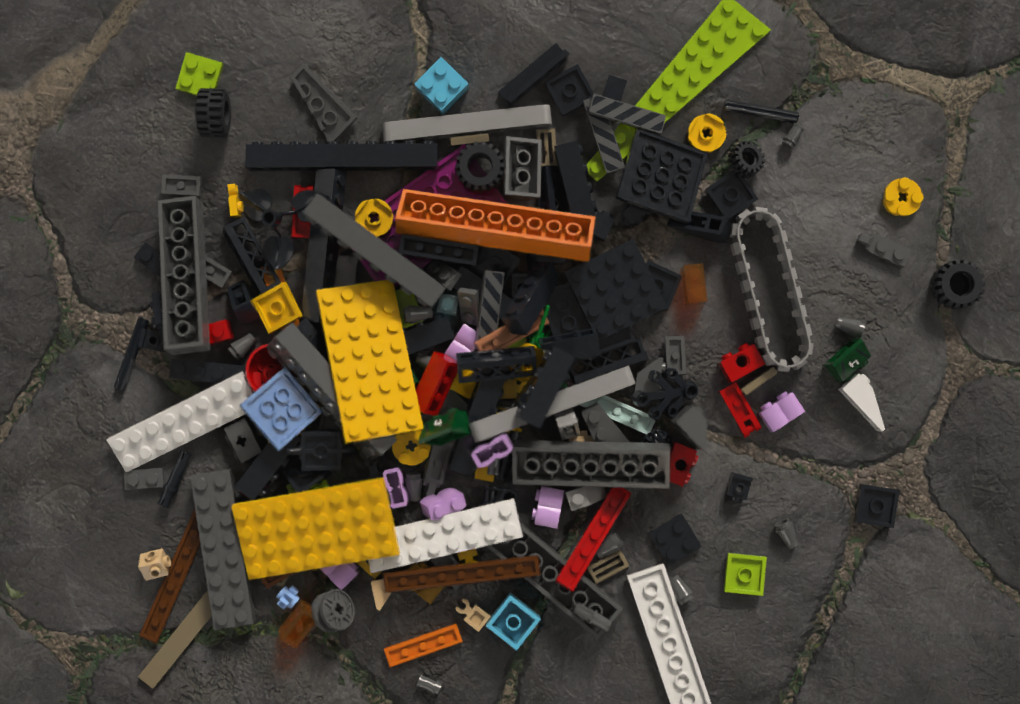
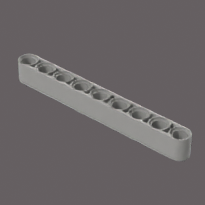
M536 105L382 123L383 143L385 144V141L404 143V141H422L463 135L551 126L552 119L550 105Z
M626 366L558 391L546 417L636 384L630 367ZM518 406L470 423L469 427L475 443L528 424L517 418L518 413L516 409Z

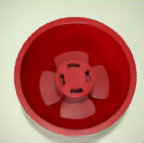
M268 344L254 350L246 363L245 376L253 392L257 391L282 369L279 361L269 355L266 348Z

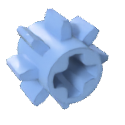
M293 585L290 588L285 586L276 596L279 599L277 605L283 610L286 607L291 609L300 599L297 596L299 590Z

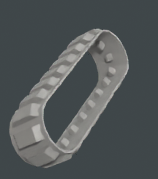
M755 207L752 212L746 209L735 218L737 223L731 225L729 237L733 241V244L730 245L732 255L736 256L738 261L735 263L737 274H741L743 280L740 282L741 290L747 296V300L744 301L747 312L751 311L752 318L749 319L751 329L755 330L757 335L754 338L756 348H760L761 357L766 366L772 365L776 371L789 372L791 367L794 370H798L807 364L806 358L808 355H812L814 343L810 341V336L812 335L810 324L806 325L805 317H807L805 305H801L800 298H803L800 286H796L795 282L798 279L796 270L791 267L790 261L793 258L791 250L786 247V242H788L786 231H782L780 225L782 221L776 213L771 214L767 208ZM755 216V220L762 221L763 218L767 221L766 225L772 228L774 233L772 239L773 243L777 245L779 253L777 259L782 264L784 272L782 278L786 280L789 291L787 292V297L791 299L793 311H791L792 317L796 319L798 326L796 332L797 336H800L802 345H799L800 356L795 355L791 358L793 363L787 365V360L780 359L778 363L774 359L776 355L773 352L770 353L768 349L769 337H765L763 329L765 324L764 318H760L758 310L760 303L759 300H756L753 291L755 283L750 279L748 271L750 264L746 263L743 252L746 250L745 244H741L740 235H743V229L740 228L741 223L748 224L750 222L749 217Z

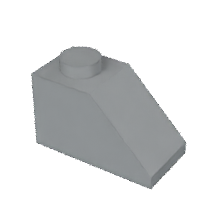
M573 408L554 414L562 441L580 435L578 421Z
M578 486L565 491L571 511L596 503L607 496L604 487Z

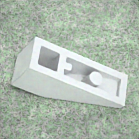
M854 374L838 390L876 431L883 432L885 427L873 387L869 384L870 380L864 374Z

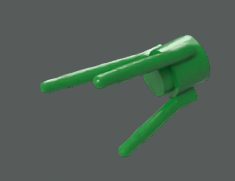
M549 305L545 308L538 331L526 337V339H529L528 343L539 348L538 338H544L545 333H542L550 308ZM550 328L547 331L545 337H549L552 332Z

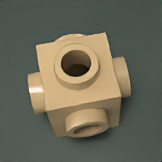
M163 549L140 554L138 568L146 581L168 575L171 559L169 555L165 554Z

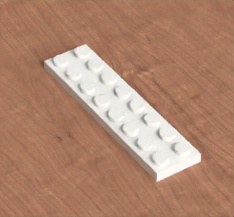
M242 371L109 437L107 442L125 472L131 471L246 414L239 405L254 392L249 387L246 376Z
M505 500L443 515L440 520L426 519L397 526L395 530L400 554L368 561L371 573L521 538L523 534L515 500Z
M662 563L627 575L670 704H711L664 564Z

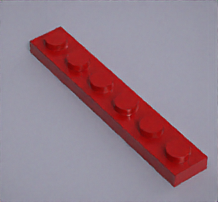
M611 487L557 576L556 582L570 591L574 590L630 497L631 492L623 487Z

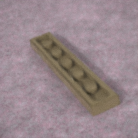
M208 590L138 676L152 689L155 688L212 617Z

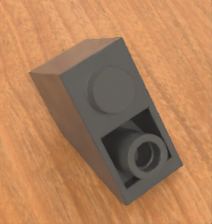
M663 358L655 359L636 373V384H634L633 393L638 390L647 393L662 390L657 383L649 380L648 374L651 370L664 374L666 363L663 362Z

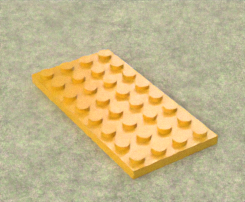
M389 280L316 290L345 444L423 430L394 284Z
M384 477L234 503L231 506L249 580L400 554Z

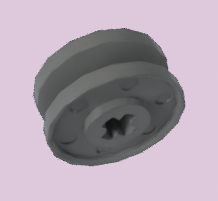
M333 589L321 593L313 601L312 617L320 630L326 633H333L346 629L353 622L355 614L354 604L346 592L340 589Z

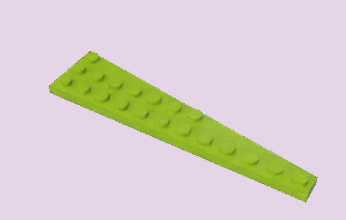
M722 0L635 106L666 115L665 122H667L751 47L766 36L771 29L735 0ZM620 123L615 129L614 135L623 160L628 156L636 128ZM599 150L587 163L589 173L587 175L596 182L606 175Z

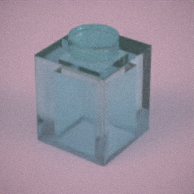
M442 293L439 297L437 313L457 317L458 296Z

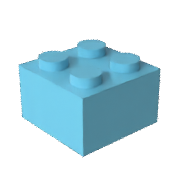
M442 57L414 83L416 90L442 115L469 89L468 82Z
M510 592L486 622V627L517 650L541 618L539 614Z

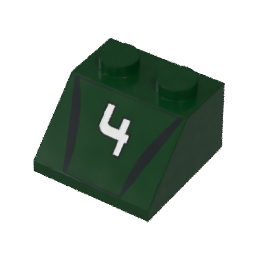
M861 338L852 339L824 363L823 366L838 382H848L854 376L853 372L858 368L862 369L869 363L868 359L871 355Z
M454 408L448 410L447 414L443 416L436 415L431 417L430 421L424 423V429L421 431L418 441L419 444L442 446L472 434L467 412Z

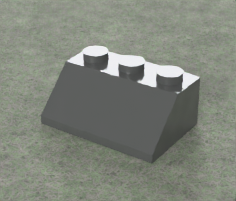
M505 137V196L520 200L540 198L542 140Z
M685 405L670 422L695 449L704 451L707 448V419L704 417L706 414L699 406Z

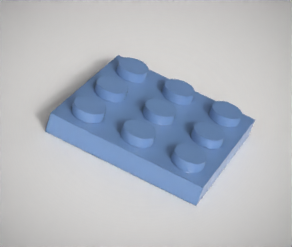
M286 367L281 369L239 405L276 450H280L322 413L321 409Z

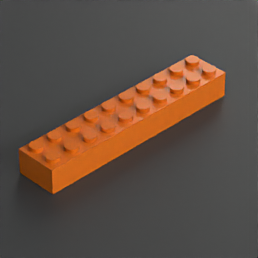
M403 189L395 223L397 234L589 262L595 217Z

